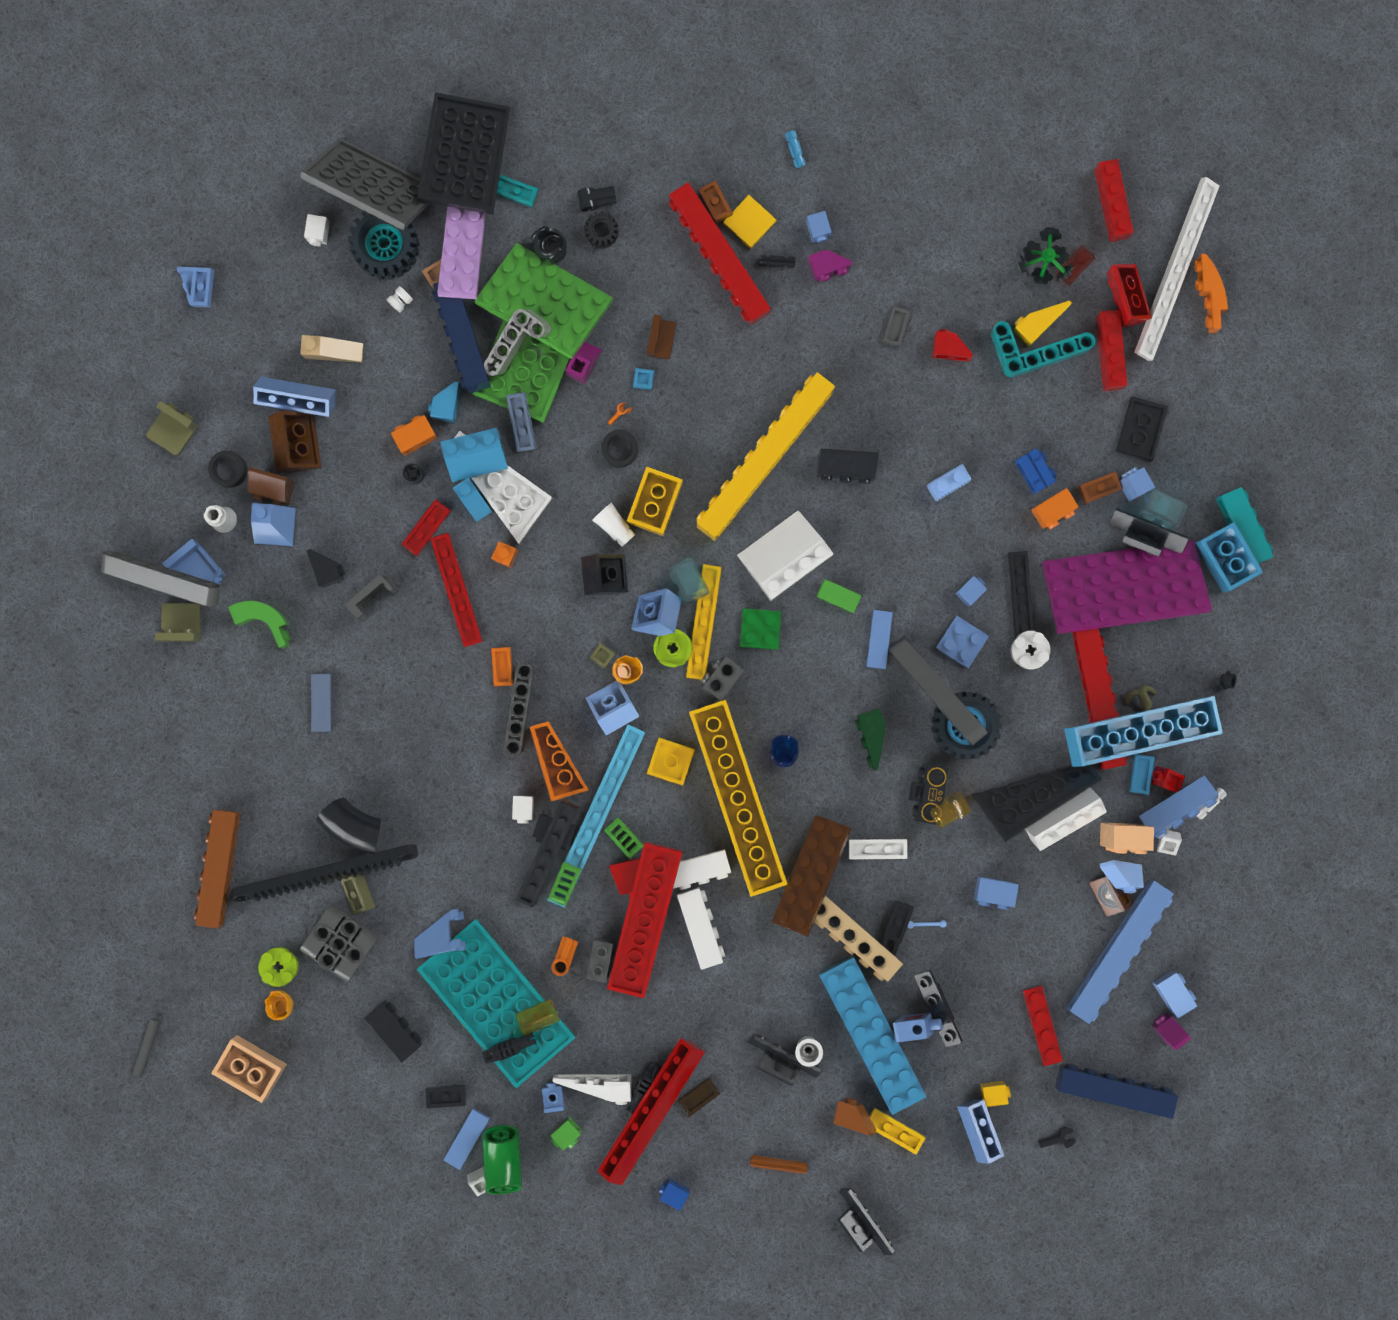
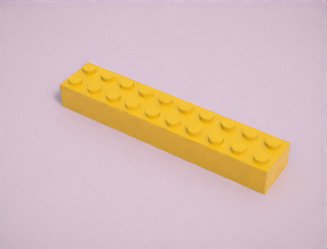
M818 372L814 376L810 375L803 386L804 389L802 391L798 390L792 398V404L790 406L786 405L781 411L779 421L774 420L768 428L767 436H761L756 443L755 451L750 450L744 458V465L737 466L732 473V480H726L720 488L721 494L719 496L715 495L708 503L709 509L707 511L703 510L697 517V528L713 541L718 539L833 394L835 386Z
M726 700L690 711L689 714L750 897L788 885Z

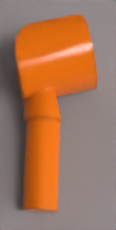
M627 402L618 404L616 414L608 421L609 425L621 415L631 412V407L624 410V405Z

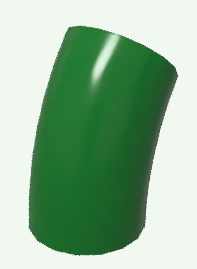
M497 1125L486 1129L482 1134L485 1192L492 1195H501L521 1190L523 1187L518 1129L509 1125Z

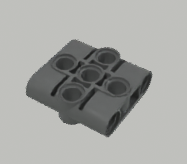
M331 904L300 948V951L318 962L321 968L328 969L348 983L380 936L362 925L358 919L352 918ZM348 922H351V923L354 924V926H355L354 932L348 931V929H347V923H348ZM321 928H325L328 931L327 937L321 936ZM337 938L343 940V948H339L336 945ZM353 949L359 951V959H355L352 956ZM326 955H330L333 958L332 964H328L325 961Z

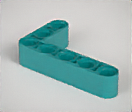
M999 321L991 330V338L1003 372L1007 377L1011 378L1087 353L1096 342L1094 335L1087 332L1020 354L1011 327L1007 322ZM1002 328L1005 335H999L996 329ZM1081 340H1087L1089 347H1084L1081 344ZM1063 346H1069L1071 353H1066L1063 350ZM1002 347H1010L1011 353H1005ZM1045 352H1051L1053 359H1048L1045 356ZM1027 358H1033L1035 365L1028 364ZM1009 364H1015L1017 371L1010 370Z

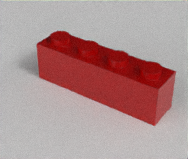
M1118 159L1099 162L1094 171L1109 241L1115 242L1129 239L1134 231Z
M1120 310L1101 311L1096 316L1103 391L1122 390L1127 386Z

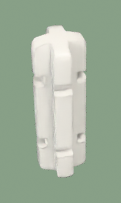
M1217 788L1216 791L1219 794L1216 800L1217 803L1210 808H1202L1199 810L1200 814L1196 817L1203 819L1207 812H1210L1220 802L1219 800L1227 796V793L1222 788Z

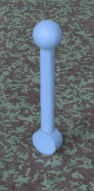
M945 920L915 923L909 921L907 927L910 929L914 926H940L944 928L947 922Z

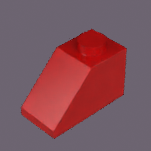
M948 329L936 331L933 340L932 358L970 361L972 359V352L956 333H951Z

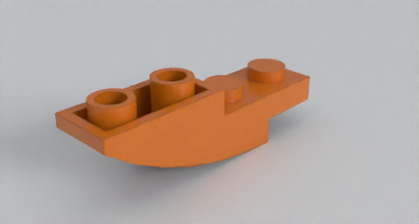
M1201 254L1194 263L1195 272H1198L1195 288L1199 290V296H1206L1204 308L1207 309L1208 316L1205 318V326L1208 328L1209 333H1217L1222 329L1221 314L1228 310L1226 292L1215 265L1207 254Z

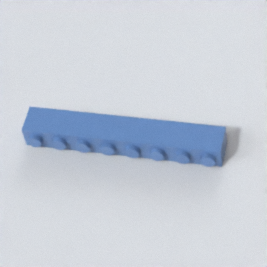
M1149 879L1066 1009L1088 1024L1091 1021H1095L1099 1015V1008L1109 1000V993L1112 988L1115 989L1118 986L1120 976L1129 969L1133 956H1137L1140 952V945L1150 937L1152 933L1151 928L1161 920L1162 911L1172 903L1174 893L1156 881Z

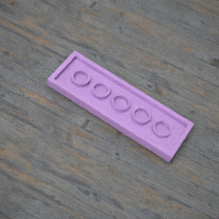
M447 207L438 297L477 299L486 213Z

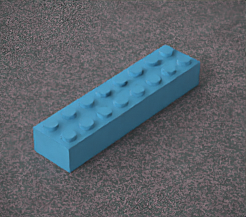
M1215 696L1197 698L1064 728L1072 767L1086 766L1223 734Z
M850 955L819 971L818 974L891 1114L894 1115L926 1098L916 1075L899 1043L896 1042L895 1035L854 957Z

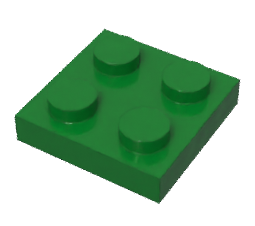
M743 609L740 647L778 650L781 611Z

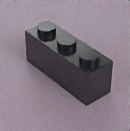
M385 1000L364 1019L402 1063L421 1047L422 1043L420 1041L422 1039L417 1032H412L409 1029V1023L404 1017L400 1018L397 1015L396 1007L391 1002L387 1003Z

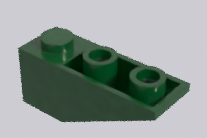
M881 709L856 715L857 720H855L857 730H861L863 738H860L862 747L867 749L869 755L866 757L867 764L874 771L878 770L886 729Z

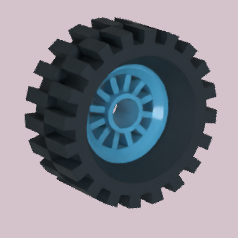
M972 692L956 693V697L973 716H976V719L988 734L972 746L964 737L963 740L960 739L962 735L960 732L957 736L954 734L958 730H952L954 725L936 707L934 717L931 718V722H933L931 727V733L934 734L933 739L938 743L939 748L949 756L958 759L980 758L982 755L988 754L989 750L997 745L995 743L996 740L1001 737V734H999V730L1002 729V724L999 722L1001 715L997 713L996 709L998 708L996 705L991 704V700L983 697L982 694Z

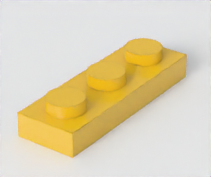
M874 1107L869 1117L876 1128V1132L916 1155L926 1137Z

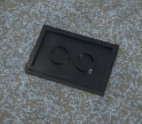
M1131 396L1115 452L1153 462L1168 406Z

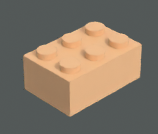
M1101 823L1100 846L1106 847V850L1115 853H1127V851L1135 854H1147V851H1153L1154 827L1142 824Z
M237 1035L230 1040L211 1074L262 1103L269 1097L287 1064Z

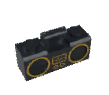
M923 764V767L919 768L918 778L921 779V782L912 781L909 800L917 802V805H914L912 810V817H915L914 821L940 825L949 768ZM920 786L922 787L921 797L917 798L918 787Z

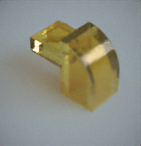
M957 791L945 798L941 805L930 810V813L938 828H942L956 819L966 816L971 811V808L963 793Z

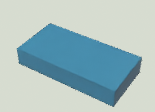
M1134 754L1129 792L1149 795L1155 757Z

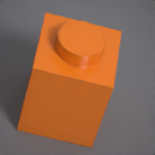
M498 541L491 559L512 568L518 550Z

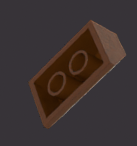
M278 411L268 416L276 473H292L321 468L314 414L298 411Z

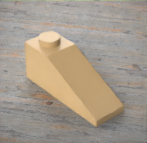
M302 335L300 354L305 359L362 363L363 343L322 336Z

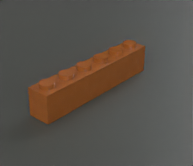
M215 809L213 813H210V832L206 835L207 851L203 854L205 865L204 870L200 874V882L202 884L201 889L197 893L199 904L194 912L196 926L217 929L224 926L241 812Z

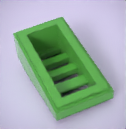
M619 817L604 830L629 859L644 846ZM619 824L621 828L612 834L611 831ZM625 830L626 834L618 840L616 837ZM630 836L632 839L623 845L622 842ZM635 842L637 845L628 851L627 848Z
M563 862L548 899L567 906L582 869ZM564 870L574 872L575 876L564 873ZM565 877L567 879L572 880V883L570 884L568 882H565L561 880V878ZM561 884L565 887H568L569 890H563L559 888L558 885ZM555 892L566 895L565 899L555 895Z

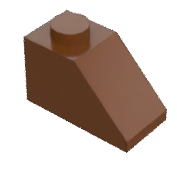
M850 1097L838 1101L833 1124L869 1136L876 1134V1128L862 1104L857 1103L856 1099Z

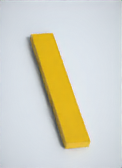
M703 564L691 641L693 650L688 661L686 678L701 680L706 674L722 569L719 566Z

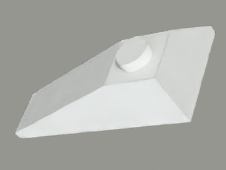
M563 1074L553 1076L554 1083L616 1102L617 1105H625L627 1102H631V1074Z

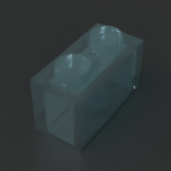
M688 557L669 568L671 571L669 576L672 582L677 584L679 588L678 595L682 601L691 604L710 593L692 558Z

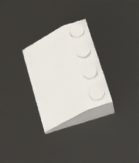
M798 510L737 556L769 600L772 601L831 558L833 552Z

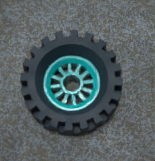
M366 211L362 212L363 218L361 220L359 218L354 220L357 226L356 228L351 226L350 232L352 236H348V241L351 244L349 246L350 251L359 266L370 276L376 275L378 279L382 280L384 276L388 280L393 279L395 274L399 278L403 276L401 271L404 269L409 272L411 270L410 263L415 265L417 261L415 255H419L420 251L418 245H420L418 235L413 225L410 223L402 230L372 214H367ZM383 242H390L387 248H381Z

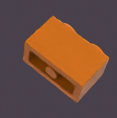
M425 415L415 416L411 419L410 423L395 427L391 433L400 452L404 456L438 438Z
M1066 488L1031 511L1042 529L1046 527L1052 529L1060 524L1058 520L1062 517L1067 520L1075 515L1074 510L1079 508V506Z

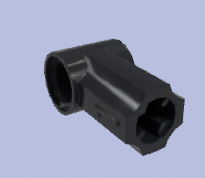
M614 186L599 189L588 187L577 191L582 212H588V209L593 211L600 206L617 204Z

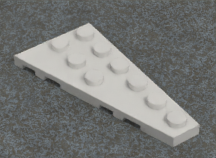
M459 431L455 438L465 436V434ZM509 466L505 470L472 478L518 544L521 543L553 499Z

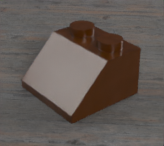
M249 467L248 492L253 495L254 499L264 501L267 498L272 500L271 503L283 506V503L289 505L295 482L287 477Z

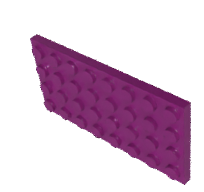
M1194 540L1187 541L1182 554L1163 547L1160 555L1156 556L1148 554L1139 548L1042 562L1057 634L1211 613L1212 611Z

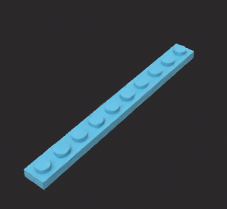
M627 725L565 860L566 863L583 870L645 735L644 731ZM564 870V873L575 876L574 872ZM565 877L561 878V880L565 882H568L570 884L572 883V880L567 879ZM561 884L558 885V887L563 890H569L568 887H565ZM555 892V895L565 899L566 895ZM547 899L548 901H550V902H552V903H555V904H557V905H559V906H561V907H563V908L566 907V906H564V905H561V904H559V903H556V902H554V901H552V900Z

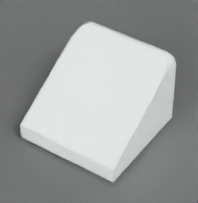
M1167 830L1168 833L1159 839L1157 852L1176 856L1182 841L1181 834Z
M484 1167L467 1175L468 1184L477 1197L485 1193Z

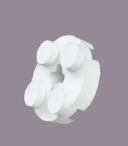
M1035 631L1023 632L1016 637L1011 645L1012 659L1017 665L1025 669H1037L1049 660L1050 644L1042 633ZM1028 645L1035 647L1032 656L1030 653H1026L1025 649H1028Z

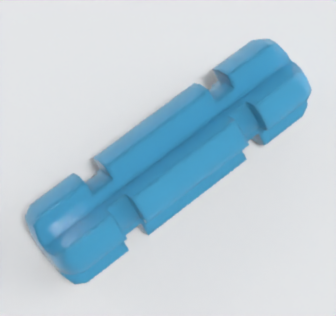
M791 130L785 133V137L789 141L788 146L792 158H794L795 167L801 168L806 165L804 157H802L803 153L799 140H796L798 138L796 131Z

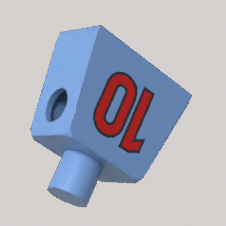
M931 1013L902 1015L893 1022L896 1042L927 1039L934 1031H942L943 1028L942 1020L932 1019Z

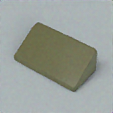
M357 873L355 878L350 875L347 880L345 878L341 879L353 915L375 907L364 876Z

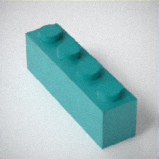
M1240 487L1215 498L1227 525L1233 522L1236 524L1257 563L1259 564L1274 557L1272 554L1273 548L1264 536L1265 530L1256 519L1257 513L1255 509L1250 506L1248 493Z

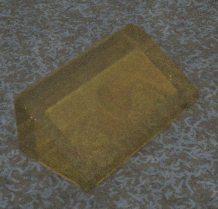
M552 999L516 1014L521 1032L524 1035L560 1021Z

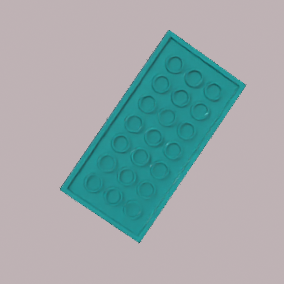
M476 918L452 939H461V942L465 941V950L433 955L416 970L484 1051L509 1038H520L533 1032L535 1037L532 1039H536V1045L534 1044L522 1049L515 1056L494 1062L514 1087L517 1088L575 1039L576 1036Z

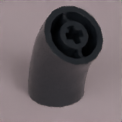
M344 797L331 802L318 814L316 818L317 823L332 837L353 849L370 854L375 853L381 818L360 811Z

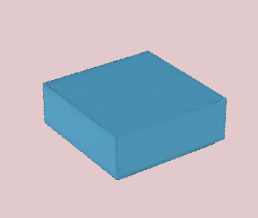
M635 368L633 388L652 390L654 370Z

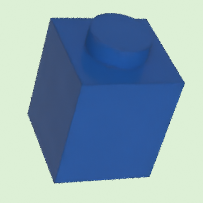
M669 1178L667 1183H662L658 1191L661 1193L660 1201L681 1211L689 1196L690 1189Z

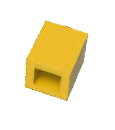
M1003 1081L980 1084L981 1097L985 1101L986 1107L1009 1104L1008 1098H1011L1010 1088Z

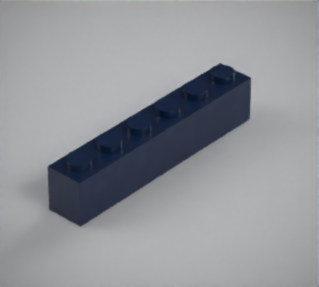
M439 282L433 284L435 291L432 294L435 302H439L441 307L438 309L441 320H445L446 325L443 328L446 336H450L452 341L449 343L452 354H456L457 360H454L457 371L462 373L463 377L460 378L463 389L467 388L469 394L491 387L463 298L438 297Z
M1069 1063L1066 1066L1060 1065L1055 1086L1059 1092L1171 1119L1174 1118L1178 1095L1172 1092L1173 1089L1165 1086H1161V1089L1154 1088V1085L1148 1082H1142L1141 1085L1135 1083L1134 1079L1123 1077V1080L1116 1079L1114 1074L1105 1072L1104 1075L1097 1074L1096 1070L1085 1068V1071L1079 1070L1078 1066Z

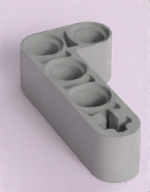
M530 309L516 310L484 363L486 373L490 376L503 374L527 334L534 338L547 337L551 332L550 324ZM523 313H525L527 317L525 323L521 319ZM538 324L542 326V332L540 334L537 331ZM513 330L517 332L516 339L512 337ZM503 346L507 348L506 355L502 352Z

